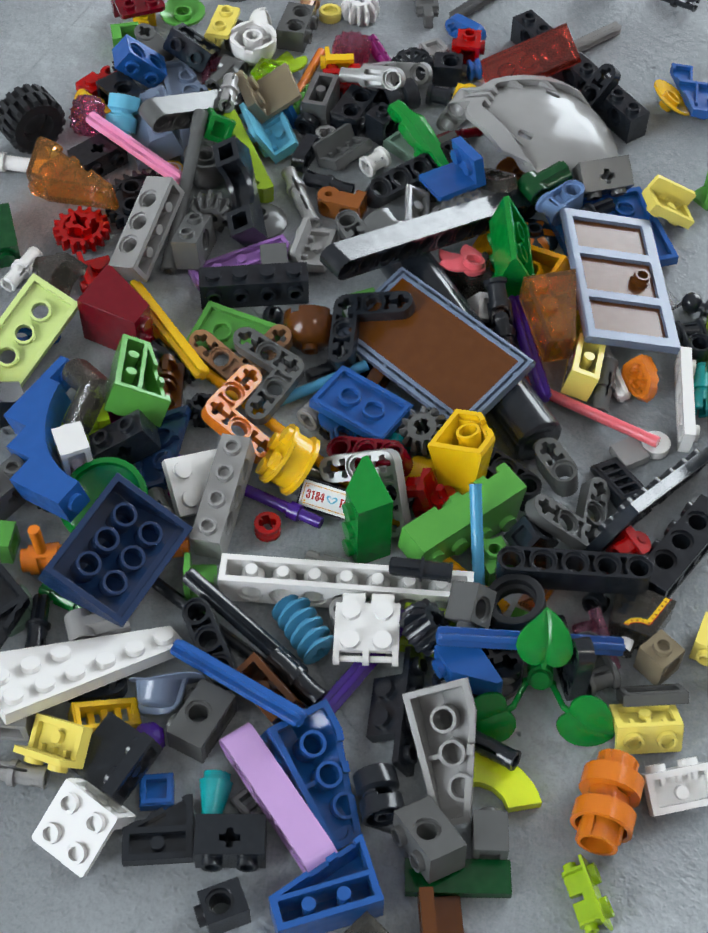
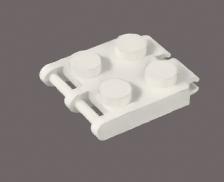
M343 593L342 602H336L333 665H340V662H362V666H369V663H392V667H399L401 604L395 603V594H372L371 603H366V593ZM340 653H362V656L340 655ZM370 653L392 654V657L370 656Z

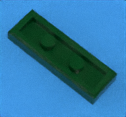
M405 858V896L418 897L419 887L433 886L434 897L511 898L510 860L466 859L465 868L428 884L420 872L414 871L409 858Z

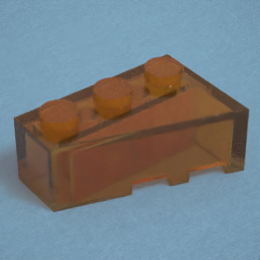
M576 269L523 277L519 301L543 362L570 358L576 340Z

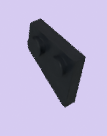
M187 794L182 797L181 802L165 810L162 807L150 813L146 819L137 820L122 828L123 867L194 863L193 794Z

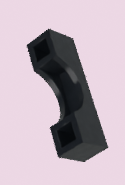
M236 136L212 145L216 167L227 184L232 201V209L226 213L230 237L244 247L268 239L249 148Z

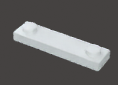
M682 346L674 363L677 451L689 453L693 442H698L700 435V425H696L693 376L696 372V360L692 359V348Z

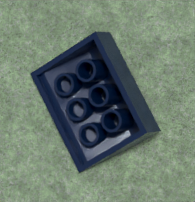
M117 472L37 579L63 598L123 627L193 527Z

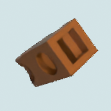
M331 186L323 187L317 193L318 212L322 216L335 219L339 212L350 209L355 211L362 219L367 211V192L357 190L355 194L339 191Z

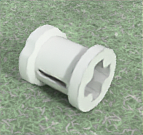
M382 146L376 147L372 154L359 158L360 170L370 178L376 174V171L382 167L387 168L392 163L389 152Z

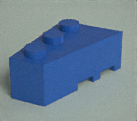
M363 834L354 838L353 843L338 853L334 852L326 857L325 862L310 872H304L268 897L275 933H327L383 916L384 897Z

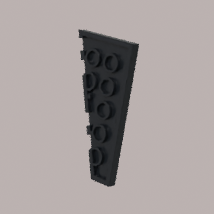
M708 447L701 452L696 448L686 458H682L674 467H670L660 477H656L646 487L641 488L633 497L630 496L617 508L618 512L614 516L611 515L598 527L601 533L584 551L603 552L624 529L630 525L632 527L652 511L651 508L661 504L675 490L695 476L708 464Z

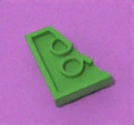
M209 301L186 340H189L190 335L194 331L203 329L214 335L231 351L236 352L233 344V335L236 330L242 327H250L264 335L271 327L278 324ZM278 335L275 336L276 342L281 338ZM248 338L247 340L241 339V344H244L245 342L251 344V338ZM200 340L196 342L198 346L202 345L207 350H211L206 340L204 342Z

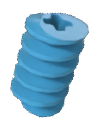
M288 595L274 606L272 617L278 622L279 628L284 631L285 637L290 640L291 646L297 650V655L303 660V663L306 665L313 664L322 659L333 648L334 636L329 635L330 629L327 626H322L323 619L320 616H316L317 610L314 607H309L311 601L307 597L298 599L297 595Z

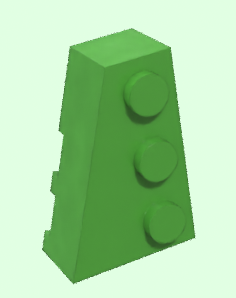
M122 334L112 361L104 410L118 416H126L139 409L155 426L161 427L171 399L164 392L163 386L165 382L163 377L158 375V362L150 342Z

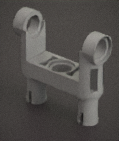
M383 61L372 64L364 63L360 68L341 67L339 79L342 83H359L360 86L366 88H381L393 91L401 89L407 78H412L417 85L426 84L431 80L433 71L426 62ZM419 66L425 70V78L423 80H419L416 76V69Z

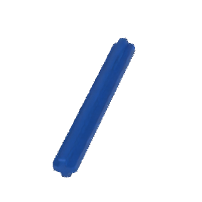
M180 639L174 641L170 649L174 657L290 725L300 727L304 723L307 712L303 708L187 641Z

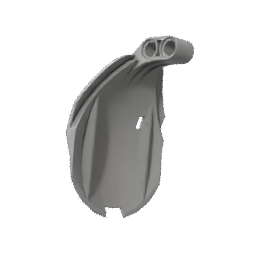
M504 76L492 79L481 87L460 88L436 121L438 130L443 133L457 130L468 119L490 140L499 153L513 158L524 173L534 171L537 174L558 161H564L569 166L572 180H574L572 169L579 162L618 156L617 146L610 130L591 108L582 93L562 81L546 76ZM521 132L523 134L529 135L531 139L528 140L526 138H523L517 135V133Z

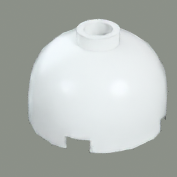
M253 21L241 22L231 30V52L235 58L247 62L249 66L265 64L276 51V31L266 22L261 21V26L253 24Z

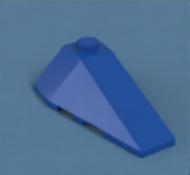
M324 699L304 709L307 712V717L302 726H292L285 721H281L269 727L260 737L318 820L336 850H339L352 843L353 839L362 834L355 795L352 794L350 784L349 762L348 760L346 761L343 730L327 699Z

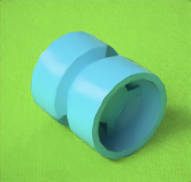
M109 93L107 107L111 112L106 114L105 119L126 134L135 135L138 120L134 115L139 114L141 99L127 94Z

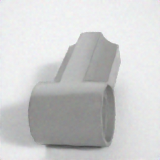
M85 608L71 610L64 616L68 641L131 632L129 619L123 627H120Z

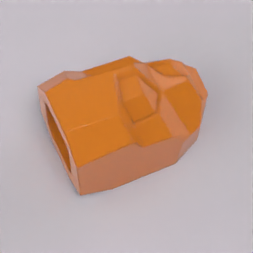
M638 355L622 366L621 375L629 392L634 397L648 403L657 394L658 370L650 356Z

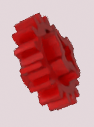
M78 206L75 211L69 208L67 215L60 213V220H54V238L58 246L62 245L63 251L71 248L72 254H75L78 250L86 254L88 249L95 252L97 245L104 247V240L110 239V222L106 214H101L100 209L93 212L91 206L86 210H82L81 206Z

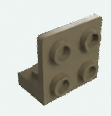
M283 63L258 81L252 75L248 77L242 69L235 73L239 78L238 87L248 110L261 124L302 98L287 63Z

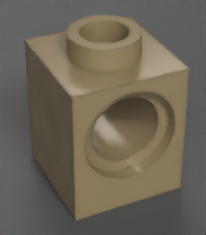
M660 629L639 647L633 667L653 685L662 684L679 669L686 650L665 631Z

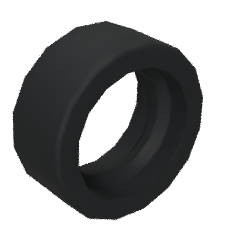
M507 574L494 580L488 587L497 592L490 621L493 629L521 631L546 608L544 589L537 580L529 575ZM510 594H525L534 599L535 606L529 613L523 616L508 617L497 611L496 605L498 602Z

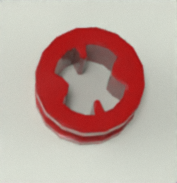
M270 511L257 515L254 520L256 537L263 542H272L278 539L281 535L280 517ZM269 524L272 529L266 530L263 525Z

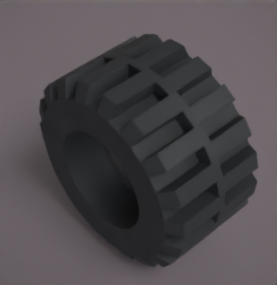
M23 84V87L17 86L13 92H8L4 100L1 99L0 131L15 149L22 153L33 154L34 151L39 153L45 147L48 149L52 146V142H56L59 139L58 135L62 134L64 130L62 126L66 122L64 118L65 112L44 87H40L38 84H32L31 86Z

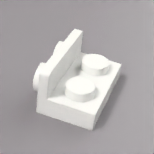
M697 756L676 760L678 766L666 768L665 763L645 766L646 773H641L645 781L644 791L650 816L655 817L708 806V762H698Z

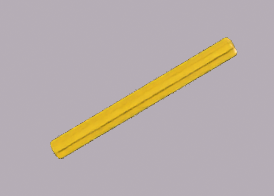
M131 280L130 285L150 305L154 326L194 378L205 380L206 375L209 374L207 365L140 281Z

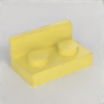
M609 704L615 732L614 749L629 754L680 752L682 750L684 723L676 705L623 707L622 704Z

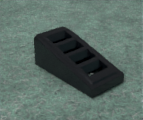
M617 457L590 467L595 477H601L607 482L610 489V500L616 509L630 496L633 497L644 487ZM612 467L614 468V470L609 471L607 473L604 472V470L610 469ZM615 475L619 476L618 478L612 480L610 479V477H613ZM619 483H624V485L617 486Z

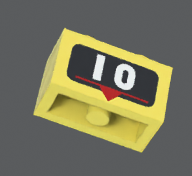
M583 333L579 334L568 355L560 393L585 402L588 401L600 378L606 345L586 343Z

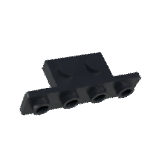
M412 645L405 647L402 674L374 678L366 738L372 743L394 740L392 764L406 777L414 776L418 754L402 694L422 689L428 670L425 657L417 653Z

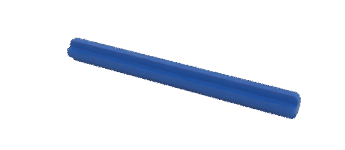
M439 626L435 638L439 646L517 650L516 641L520 631ZM570 634L572 639L590 637L593 642L595 655L622 656L626 648L622 637Z

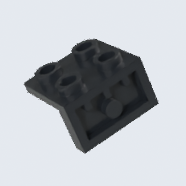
M110 712L91 736L83 769H70L122 806L163 748L145 732L140 733Z

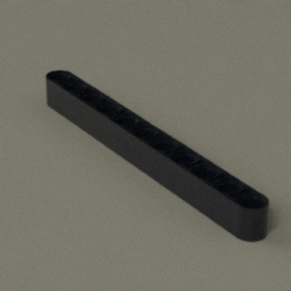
M515 187L334 242L322 251L320 262L339 280H346L489 233V220L505 196L509 195L524 220L533 217L537 211L535 206L531 205L520 190Z

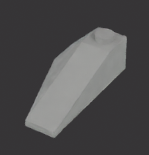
M466 677L402 694L428 796H431L453 826L470 822L472 817L477 709L469 679Z

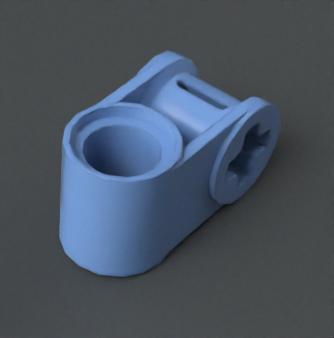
M578 180L565 181L555 189L544 193L536 202L535 210L549 217L550 222L554 226L560 225L559 211L561 208L580 209L583 207L585 192L583 183Z

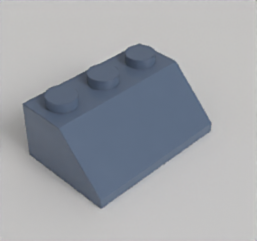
M163 84L140 93V106L149 98L169 96ZM140 114L134 115L138 121L136 134L132 135V138L166 161L183 154L184 145L180 130L157 133L152 130ZM136 158L137 167L140 172L142 169L150 168Z

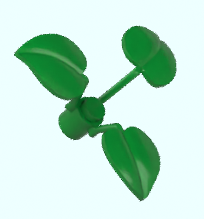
M546 607L520 631L517 637L516 648L521 659L527 663V677L522 679V684L516 696L508 706L505 697L499 692H486L474 698L477 709L476 730L500 742L508 739L516 728V718L511 711L516 709L526 688L530 685L537 690L551 688L561 710L565 712L558 717L556 728L566 741L585 747L603 744L615 735L612 713L607 704L598 697L583 695L575 698L568 707L557 688L556 681H554L553 667H563L569 662L573 654V642L564 622L556 613Z

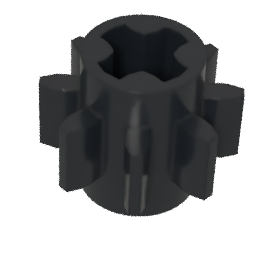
M196 393L191 400H186V405L192 410L190 420L193 419V426L195 428H209L202 420L201 410L212 394ZM216 409L214 411H211L215 415L219 413V411Z

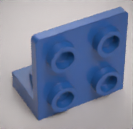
M461 136L451 139L453 150L450 151L452 163L419 175V181L439 202L451 200L455 196L475 191L477 188L486 185L483 157Z

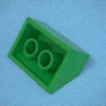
M508 195L503 197L489 220L490 233L487 234L489 245L492 248V254L489 255L490 262L495 270L492 278L499 276L507 277V297L510 295L517 296L537 289L529 229Z
M366 455L361 458L346 488L345 503L342 504L345 521L342 522L345 539L342 540L344 552L347 557L352 556L354 562L364 564L390 555L393 500L372 461Z

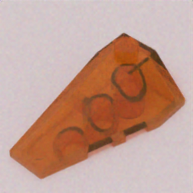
M43 136L37 138L26 170L29 181L28 187L33 195L49 202L110 210L120 208L114 188L109 182L92 169L88 172L84 170L79 164V159L74 155L69 158L62 153L63 147L57 142Z

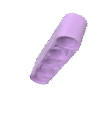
M249 722L219 739V744L226 758L262 812L266 814V818L303 873L306 871L310 872L325 862V858L332 853H338L318 820L260 735Z

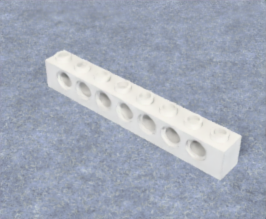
M222 553L218 587L219 591L231 601L277 604L285 596L297 595L298 599L307 597L311 601L309 607L329 608L330 603L334 599L343 597V593H366V601L372 600V594H395V603H400L401 609H404L406 602L416 603L425 598L431 603H437L439 608L446 609L453 580L474 582V572L453 570L451 583L422 579V582H419L418 578L390 575L389 565Z

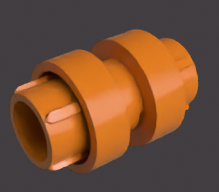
M603 749L599 751L597 760L589 761L584 765L579 783V790L582 795L575 799L570 823L577 830L575 841L581 848L590 853L602 856L615 855L621 843H626L632 839L637 818L633 808L640 804L645 781L638 772L640 764L635 757L627 752L618 749Z

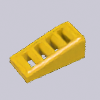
M136 697L71 702L68 711V721L82 725L81 718H86L87 725L83 726L93 728L92 734L108 712H113L114 715L122 719V709L127 711L128 721H125L127 724L135 729L141 724ZM94 715H99L100 723H95Z

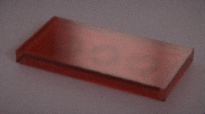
M567 23L480 60L485 83L495 78L514 75L548 77L581 63Z

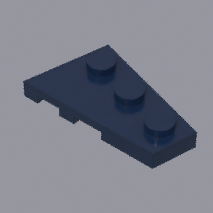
M188 405L167 411L161 427H157L161 450L135 463V467L143 476L148 490L154 487H161L164 490L168 489L161 462L164 459L178 457L192 413Z

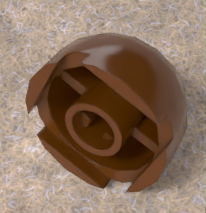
M299 305V311L291 313V308L285 311L283 325L291 330L292 346L300 350L303 354L315 355L318 351L329 347L332 323L330 308L320 305Z

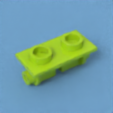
M579 854L578 858L581 864L576 865V862L566 863L562 866L564 872L561 874L569 897L571 899L581 895L584 897V900L572 904L581 930H585V933H598L600 931L599 925L604 924L612 931L614 929L610 918L615 915L608 897H602L597 884L602 883L598 868L594 862L589 863Z

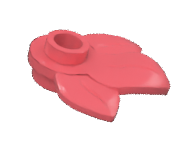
M468 244L462 246L460 253L439 249L438 253L441 261L439 265L445 270L464 272L469 277H477L486 271L484 257L479 251Z

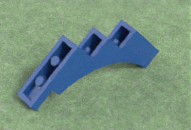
M60 356L3 416L17 435L6 447L11 455L14 453L25 461L22 467L9 480L23 499L71 523L91 500L79 481L67 475L60 468L57 449L51 429L61 426L65 413L71 404V400L66 392L80 378L70 360Z

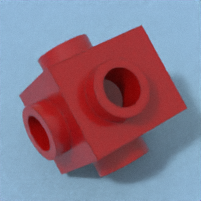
M458 28V36L452 40L451 52L463 54V64H466L468 59L473 62L475 58H479V55H484L485 40H481L482 30Z

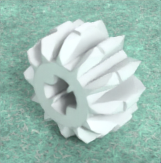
M342 0L341 11L344 21H349L350 25L357 24L359 27L364 24L368 26L369 23H375L378 13H380V6L378 0Z

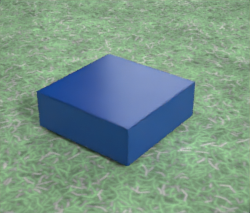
M173 772L145 774L139 782L140 812L155 811L162 807L165 810L175 805Z

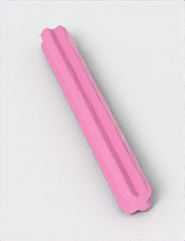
M92 111L86 117V122L95 130L163 177H172L178 185L180 184L182 171L96 112Z

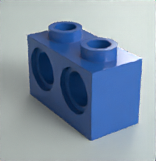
M128 34L112 49L115 69L149 89L157 87L168 75L164 56Z

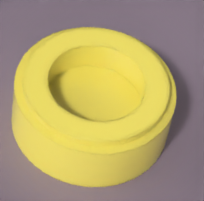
M328 3L319 8V19L321 22L335 24L341 20L342 11L338 5Z

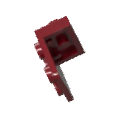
M111 0L112 13L115 18L129 19L162 12L166 9L163 0Z

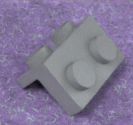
M303 217L301 225L296 228L295 240L289 246V259L292 262H307L308 272L325 273L327 268L320 262V255L328 245L337 242V229L312 228L310 218Z

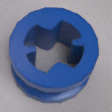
M475 58L473 62L470 59L466 60L468 80L473 81L474 78L481 80L482 65L480 59Z

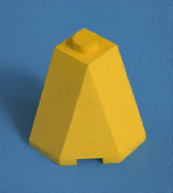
M455 409L427 445L438 484L451 486L456 492L459 491L461 495L469 491V484H473L475 480L483 475L486 477L494 448L495 435L492 429L488 427L482 412Z

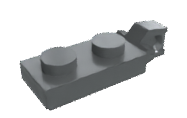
M414 0L417 17H423L424 28H433V18L438 17L439 14L438 0Z

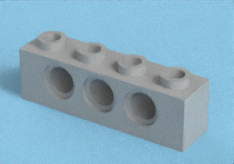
M147 176L108 264L125 280L147 282L185 194L184 190L172 177Z
M224 433L221 435L189 538L195 555L221 559L222 553H227L256 457L252 440L249 437Z

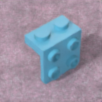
M244 102L239 104L242 112L239 114V117L243 124L248 127L246 132L252 143L257 142L259 144L258 147L265 158L270 157L277 164L294 153L299 143L283 111L261 124L248 110Z

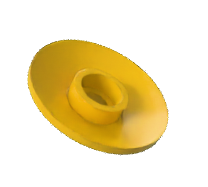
M657 79L654 82V88L660 98L659 105L666 112L672 110L678 114L689 116V111L679 91L668 82Z

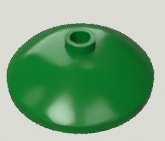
M115 457L93 459L78 467L70 477L79 481L91 501L71 523L61 518L67 530L72 533L117 472L148 494L146 482L137 468L131 463Z

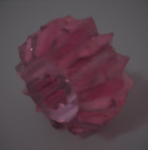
M352 30L348 33L342 31L341 35L335 36L332 53H354V63H359L362 66L363 63H368L370 53H372L371 41L368 40V35H362L361 31L356 33Z
M78 95L72 101L73 106L69 108L71 111L68 117L71 119L70 128H73L74 133L79 136L93 137L100 132L86 122V117L90 112L94 111L105 118L107 114L104 112L105 104L102 103L101 98L96 96Z

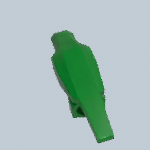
M401 100L391 103L387 111L391 119L396 124L399 123L398 130L404 139L414 148V157L427 153L438 167L449 164L440 147V141L425 117L409 109Z

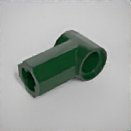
M558 161L537 174L534 171L525 173L518 180L517 188L531 205L535 206L538 199L544 193L555 189L567 180H572V174L569 166L564 161Z

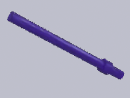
M247 484L244 496L285 513L286 518L295 522L300 520L318 529L323 525L324 518L305 510L304 505L294 501L289 503Z

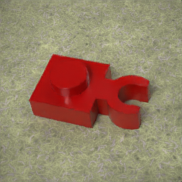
M110 66L102 67L99 74L92 71L75 83L76 90L85 89L94 97H98L96 81L112 74Z

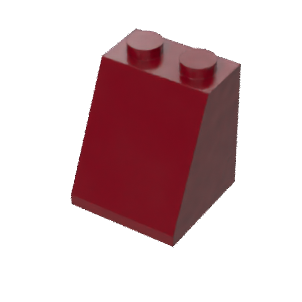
M106 265L77 299L84 338L115 351L122 334H127L150 343L153 340L155 341L150 305L112 266Z

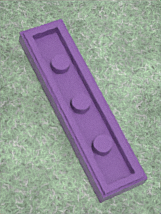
M281 234L207 260L203 267L261 264V244L286 243L287 257L289 259L288 250L290 243ZM188 270V275L198 291H200L199 270Z

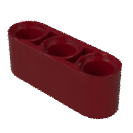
M337 436L328 443L326 448L328 456L390 448L396 450L401 456L404 477L408 476L413 468L412 458L404 446L396 440ZM357 458L355 460V469L357 468L361 458ZM385 459L376 461L375 467L391 466V462ZM345 465L336 466L341 471L345 470Z

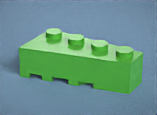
M505 462L496 467L497 473L489 479H486L483 475L473 482V484H482L483 539H490L493 535L502 531L507 532L517 522L516 519L527 489L523 481ZM459 491L449 497L440 510L434 506L402 527L398 547L407 558L421 560L423 556L425 557L424 560L443 562V560L453 555H461L471 547L469 491L463 495Z

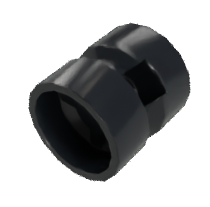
M407 78L404 86L399 90L377 89L378 103L384 102L390 105L397 100H401L411 110L417 109L421 105L420 92L412 78Z
M376 763L359 769L353 775V783L356 796L360 799L359 809L363 824L372 828L393 824L394 811L405 806L402 793L397 791L400 784L396 768L389 763Z

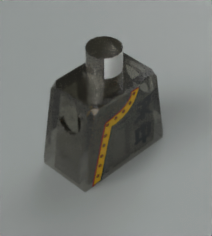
M650 590L641 595L614 594L606 636H617L624 639L626 648L623 655L619 657L631 658L634 649L638 650L643 643L660 629L664 630L670 621L677 601Z

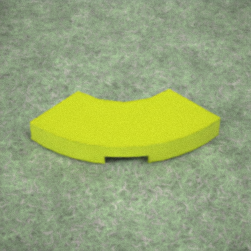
M475 752L473 787H481L493 792L503 802L508 813L541 807L540 795L531 779L523 770L517 766L513 771H510L506 767Z

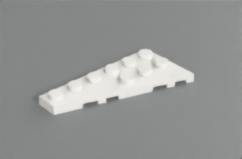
M171 626L0 652V717L8 725L175 658L171 654L170 649L175 640L183 639Z

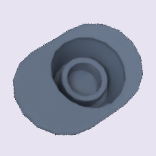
M175 672L152 677H131L129 681L136 683L138 708L142 714L165 715L171 713L180 705L186 685L197 683L201 678L205 679L206 675L199 672Z

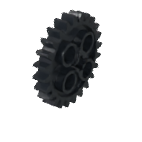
M142 169L141 174H137L133 170L130 177L123 174V180L115 178V185H108L109 191L104 192L105 199H103L105 213L109 217L110 223H116L117 229L124 227L146 177H163L161 174H156L155 170L147 173L145 169Z

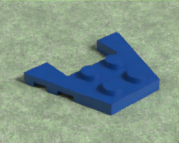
M672 63L670 74L690 116L702 120L708 119V83L693 81V66Z

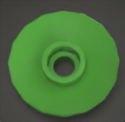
M168 0L165 2L166 9L160 12L162 20L171 26L181 23L192 26L204 18L205 6L198 0Z

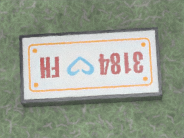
M307 476L301 485L297 503L304 505L307 509L345 520L342 504L345 503L346 487Z

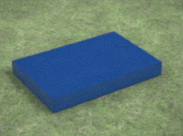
M344 365L309 400V407L363 438L388 440L402 424V418H408L410 409H414L412 403Z

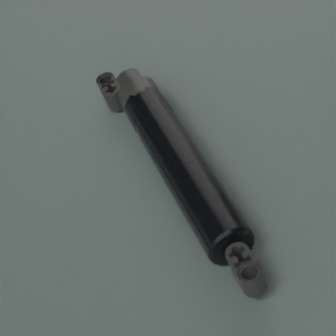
M380 208L373 211L363 221L355 211L350 209L339 212L335 217L340 240L403 222L397 221L388 208ZM431 252L379 268L388 280L400 267H404L484 324L446 272L440 267ZM524 377L485 416L516 459L524 461L536 458L538 471L551 489L559 496H571L578 490V468L558 441L562 430L559 422ZM563 476L570 477L568 479H560Z

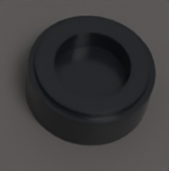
M302 112L298 114L294 126L300 134L305 136L306 133L315 134L316 129L320 127V123L314 115Z

